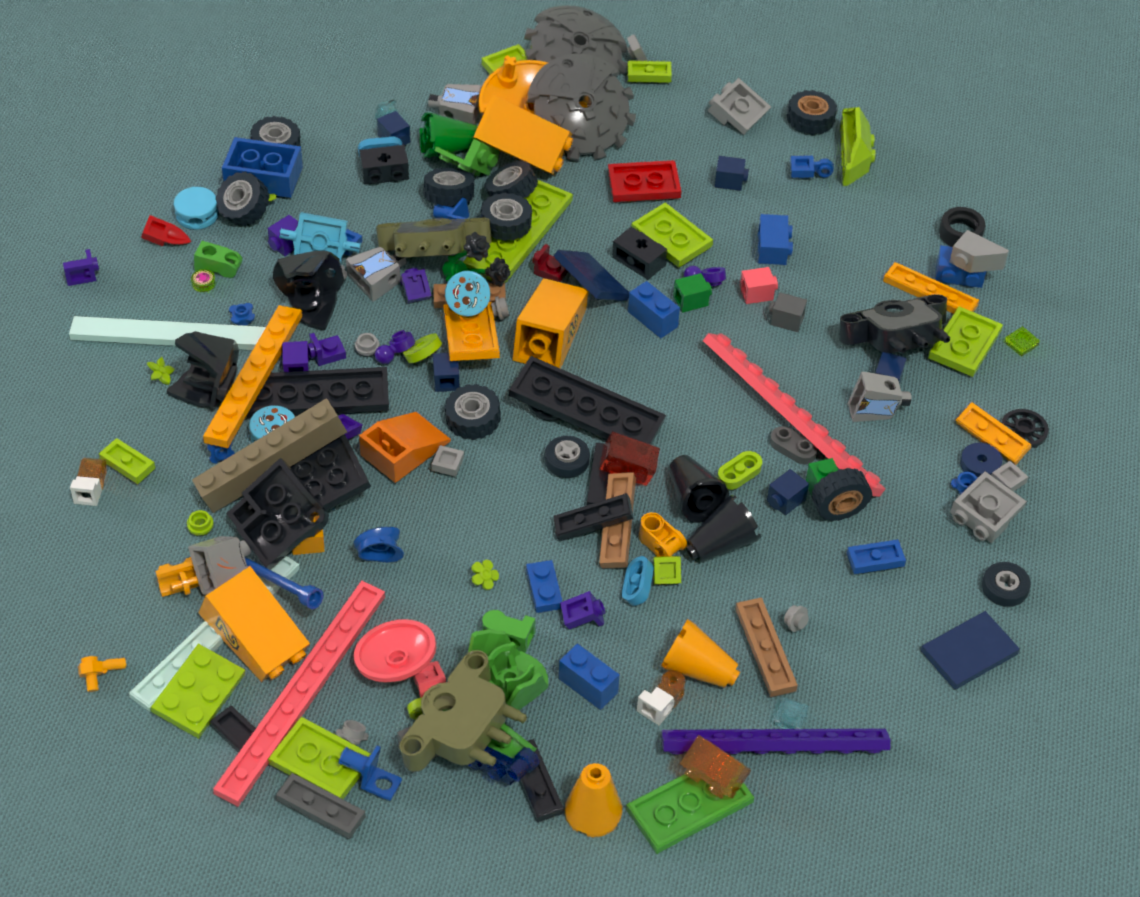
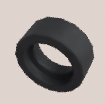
M955 207L944 213L941 219L939 234L943 242L950 247H953L964 234L951 228L950 225L952 224L968 225L974 229L973 233L983 237L986 226L985 219L974 209Z

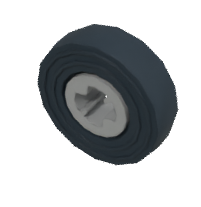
M1011 562L992 564L985 571L982 580V588L986 597L993 603L1004 607H1014L1021 604L1028 597L1031 587L1030 577L1027 572L1019 565ZM1004 582H1008L1010 587L1005 586Z

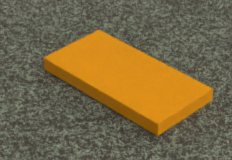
M491 302L488 303L481 313L474 316L459 315L448 304L443 305L450 361L500 358Z

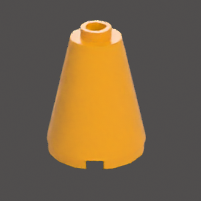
M689 619L685 622L660 666L666 670L725 688L727 684L733 686L740 674V671L736 669L738 663Z
M593 763L587 765L582 770L565 803V815L567 822L576 832L581 831L589 837L605 836L617 827L623 809L609 770L602 764Z

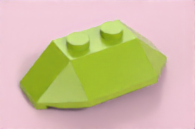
M860 107L844 108L842 110L840 137L843 186H848L867 174L870 169V163L875 162V149H872L874 147V134H871L870 124Z

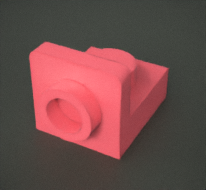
M438 661L429 663L421 672L413 676L420 698L423 697L424 693L431 686L446 683L445 675Z

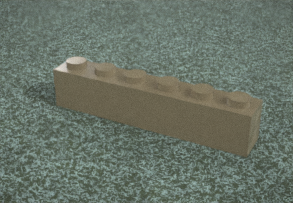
M326 398L192 479L202 499L210 510L215 513L243 496L242 492L278 459L282 458L291 467L347 433Z

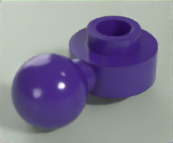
M692 265L687 267L683 273V277L701 273L705 281L709 282L711 286L721 285L722 281L726 280V270L723 267H711L700 270L699 267Z
M405 330L394 333L389 346L381 345L376 349V360L380 364H389L394 359L395 353L411 348L415 344L412 333L405 332Z

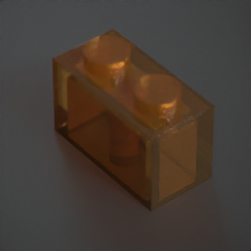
M700 735L697 736L680 762L687 769L684 773L697 783L701 779L710 784L708 790L721 799L724 795L733 799L751 772L749 767Z

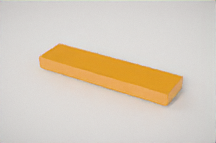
M896 262L884 275L883 282L918 298L934 294L943 295L947 298V311L953 314L959 306L974 312L980 301Z

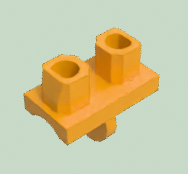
M191 557L186 558L183 563L173 566L169 563L161 565L159 570L155 571L162 597L181 591L188 595L191 594L190 589L199 586Z

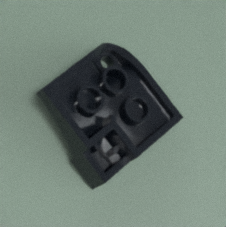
M282 458L278 459L242 492L244 497L226 513L237 527L238 533L263 565L270 570L304 539L311 536L314 537L326 526L329 519L328 512L324 506L311 494ZM319 515V519L313 522L314 517Z

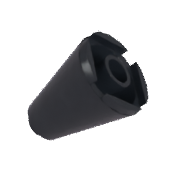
M688 455L678 456L671 462L669 470L682 514L691 522H704L729 497L730 493L726 484Z
M735 495L727 497L687 539L688 546L685 549L693 560L698 559L702 562L754 543L761 538V533L756 535L754 531L758 528V525L742 502L737 505L733 501L737 498Z

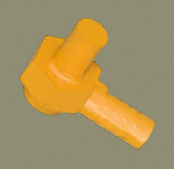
M97 656L82 658L81 663L78 665L79 677L86 678L87 692L99 690L97 676L105 674L107 670L126 669V659L115 658L98 661Z

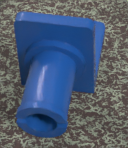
M462 198L454 208L436 204L437 206L433 210L435 218L468 219L469 217L466 198Z
M376 746L369 757L345 747L340 756L339 764L361 773L363 777L361 789L386 800H392L401 784L402 778L377 767L381 747ZM379 779H387L391 782L392 787L382 790L376 786L375 782Z

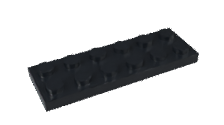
M530 356L509 389L508 396L643 456L649 450L666 417L663 413L533 356Z
M387 367L270 373L246 418H251L256 411L267 406H281L290 410L294 416H298L326 398L336 414L389 411Z

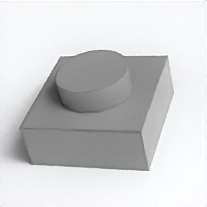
M635 34L628 37L627 40L630 47L627 50L631 58H637L638 61H648Z
M440 445L431 464L432 471L457 476L464 459V451Z
M1011 461L992 472L991 475L1013 492L1026 484L1028 476Z

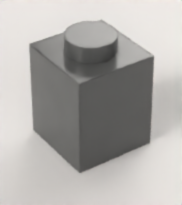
M780 292L777 300H772L768 314L772 315L771 325L799 332L805 317L807 299Z

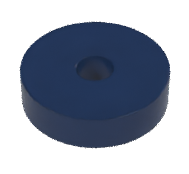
M973 443L963 450L960 465L964 472H971L978 478L985 471L992 475V472L1002 466L1003 460L1000 452L992 445Z

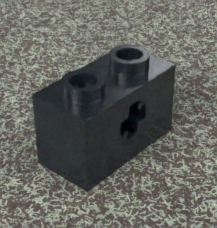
M405 145L359 150L364 185L409 180V164Z
M631 226L613 241L612 258L649 280L666 266L667 248Z

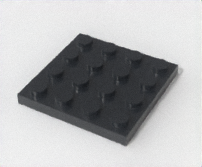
M345 434L290 467L326 510L372 487Z

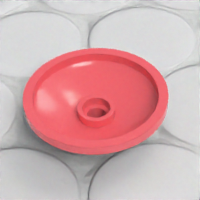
M401 619L380 624L368 631L357 643L354 651L356 667L363 676L373 681L391 683L406 680L421 672L433 659L436 652L435 636L428 626L415 620Z

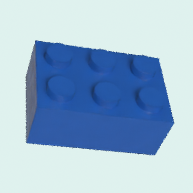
M234 137L222 166L223 181L230 175H234V173L247 172L248 174H253L264 183L269 194L291 198L303 168L301 147Z

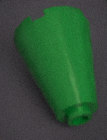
M425 112L421 117V121L425 123L424 128H419V145L421 153H425L423 155L424 158L440 156V153L434 151L436 146L455 153L469 150L473 139L477 140L474 138V134L478 125L431 112Z

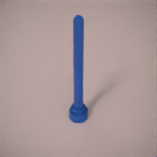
M245 557L247 567L251 566L258 576L298 596L300 603L307 608L316 609L322 603L323 591L313 585L301 586Z

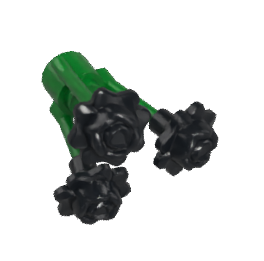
M477 232L467 235L465 237L466 243L463 246L465 250L456 255L448 256V261L443 265V274L447 282L459 272L473 271L478 274H486V276L492 279L494 286L498 285L501 287L504 281L508 280L511 273L508 264L505 263V259L497 257L490 264V267L486 269L467 268L463 261L458 260L466 255L469 258H475L477 261L488 257L490 244L485 236L479 235Z

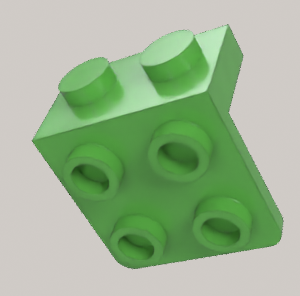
M473 139L465 159L437 146L434 150L440 153V159L477 176H480L481 173L490 174L492 168L498 162L500 150Z

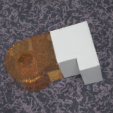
M83 458L81 460L76 480H73L70 486L74 504L98 505L106 476L107 465L104 459ZM82 492L91 493V497L85 498L81 494Z
M675 670L664 673L661 683L652 693L644 690L638 697L637 712L660 725L683 698L684 675Z

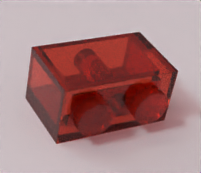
M612 431L603 446L599 469L610 474L634 472L636 483L647 486L656 473L660 448Z

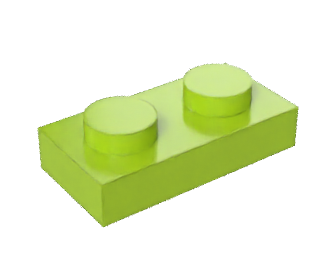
M628 61V82H671V62Z
M118 438L99 453V458L102 462L136 484H139L155 469L154 461Z

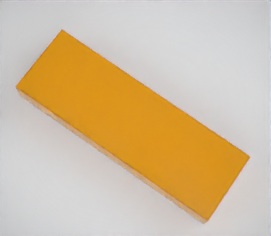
M973 402L956 419V424L981 442L995 447L1002 457L1015 465L1031 449L1029 442Z

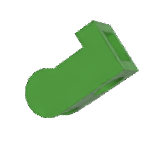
M201 241L194 254V271L209 270L219 273L223 277L232 278L236 275L243 259L234 250Z
M490 610L482 618L483 630L504 631L511 642L515 643L516 649L526 653L535 634V618L525 615L523 621L507 617L499 610Z

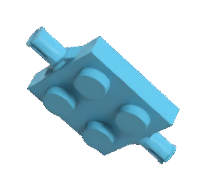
M301 212L295 231L282 228L280 230L279 238L293 240L294 255L311 251H329L340 259V263H342V256L346 250L359 253L361 243L347 241L346 230L348 221Z

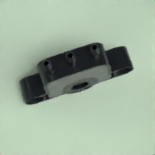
M934 294L906 301L886 300L877 303L874 308L844 314L840 317V342L847 345L869 342L877 350L886 353H905L909 349L926 348L928 345L938 343L939 341L948 343L950 336L942 330V324L946 323L947 298L943 295ZM888 309H899V310H902V311H901V312L892 313V312H888V311H886V310H888Z

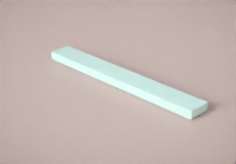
M74 316L69 336L70 340L176 346L175 339L185 333L197 331L234 339L239 349L253 350L266 327Z
M285 556L271 570L290 579L300 567L297 562ZM258 576L272 595L281 588ZM204 621L129 692L130 698L151 712L153 703L196 645L199 643L214 652L224 642L221 636Z

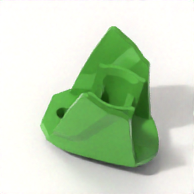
M487 629L472 633L468 652L479 650L486 653L491 672L489 682L502 689L507 705L520 710L548 688V675L543 664L531 655L518 651L515 643L511 642L504 631Z

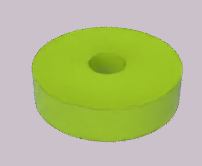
M436 333L429 334L416 340L411 348L403 352V355L408 363H415L433 354L441 347L442 342Z

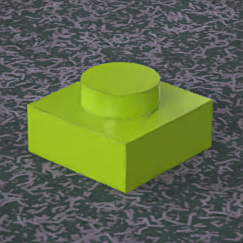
M680 556L653 557L654 584L681 583Z

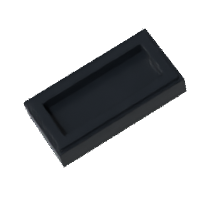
M232 705L209 721L210 727L238 753L256 729Z

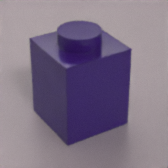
M287 215L268 227V243L270 247L284 257L295 250L293 240L279 238L281 228L291 231L296 230L298 221L291 215Z
M307 341L283 342L284 372L309 371Z

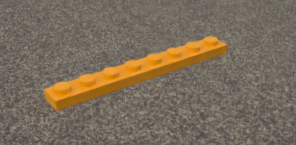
M281 305L277 307L203 435L204 443L229 448L281 356L283 342L290 340L302 318V310Z

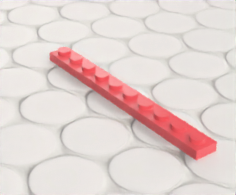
M711 333L706 335L703 341L828 459L833 458L839 469L855 468L858 471H862L872 490V496L880 497L886 488L879 483L880 478L870 471L867 472L862 467V461L853 455H849L845 451L846 447L838 440L832 439L828 435L829 431L824 426L812 421V415L808 411L798 408L794 404L796 402L795 399L787 393H782L778 389V383L771 378H766L762 374L763 370L758 365L750 363L746 359L747 355L742 350L734 348L727 336L721 333L719 335Z
M364 581L359 583L213 788L214 795L238 807L268 766V758L305 713L384 600L385 591Z

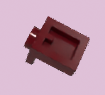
M545 244L540 251L537 250L532 259L534 274L545 279L561 282L568 271L554 256L550 255V246Z

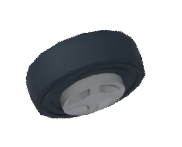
M561 436L549 442L545 449L544 461L548 470L554 475L562 478H572L585 472L590 462V451L587 444L581 439L574 436Z

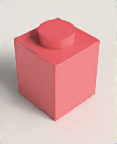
M769 267L742 271L740 290L746 304L774 300L775 290L778 289V281L776 276L772 275Z

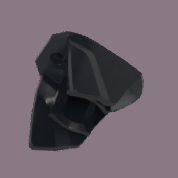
M311 251L278 259L273 269V280L279 290L288 298L292 308L302 310L300 322L311 328L325 330L336 305L337 293L344 283L340 259L329 251Z
M197 331L185 333L175 339V345L189 355L187 363H190L191 366L177 382L167 388V394L199 407L208 406L215 409L218 403L225 399L237 373L239 356L237 342L234 339Z

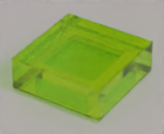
M1023 326L1006 336L1004 341L1021 357L1038 347L1040 342L1038 338Z

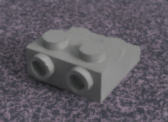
M738 78L733 84L728 82L721 90L722 94L719 95L717 93L710 100L709 104L711 107L708 111L723 125L729 121L745 135L770 110L771 106Z
M985 471L954 501L950 513L957 524H966L973 529L977 539L981 541L987 540L992 543L1007 529L1009 522L1025 507L1027 501Z

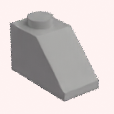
M967 230L954 244L949 263L969 273L1003 270L1009 250Z

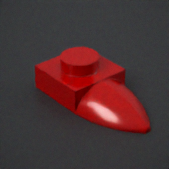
M149 215L141 238L163 246L164 243L181 245L191 242L187 234L179 227Z

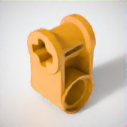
M650 512L642 516L638 535L639 540L656 557L672 556L677 551L685 549L687 541L684 535L672 527L661 515Z

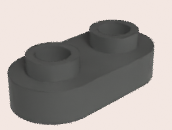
M784 426L777 427L772 431L770 444L773 449L799 464H809L815 460L817 448L806 437Z

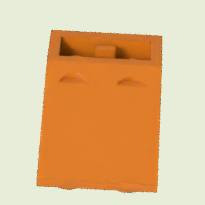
M417 412L378 421L359 435L360 455L394 483L434 455L440 445L446 446L451 442L447 435Z

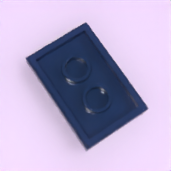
M556 251L555 259L596 299L628 300L629 292L588 252Z
M986 611L922 645L921 652L954 690L1013 658L1020 651V648Z

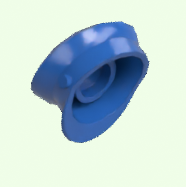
M376 527L366 530L353 543L354 548L357 549L358 556L366 561L396 562L404 557L403 550L397 546L400 530L396 527Z

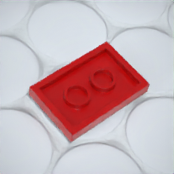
M675 160L608 164V176L613 202L681 198L682 191Z

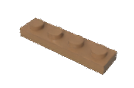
M634 472L608 474L606 499L627 493L630 497L632 513L636 483ZM632 520L603 528L599 562L601 568L628 567Z
M762 597L736 603L735 610L770 697L796 692L797 682Z

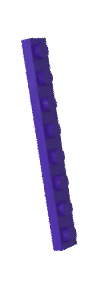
M886 728L662 730L661 736L663 751H668L671 754H682L685 751H697L700 754H710L713 751H725L729 754H738L741 751H753L758 754H766L769 751H782L787 754H793L797 751H810L820 754L825 751L852 753L854 750L880 753L882 750H890L891 739Z

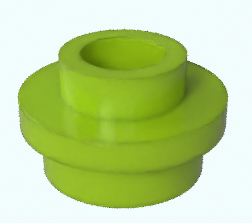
M203 510L193 512L187 520V528L194 535H205L214 526L211 515Z

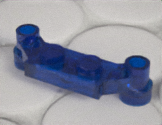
M487 746L484 751L495 757L496 763L490 766L476 760L468 764V766L473 770H480L488 774L496 781L500 780L511 786L514 782H518L527 772L531 773L540 764V760L536 753L527 747H523L514 758H511Z

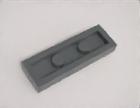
M293 773L276 794L278 802L348 839H351L366 817L364 810Z

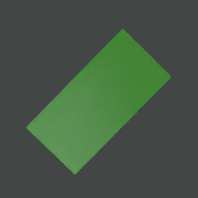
M722 754L626 804V810L656 854L754 803V796Z

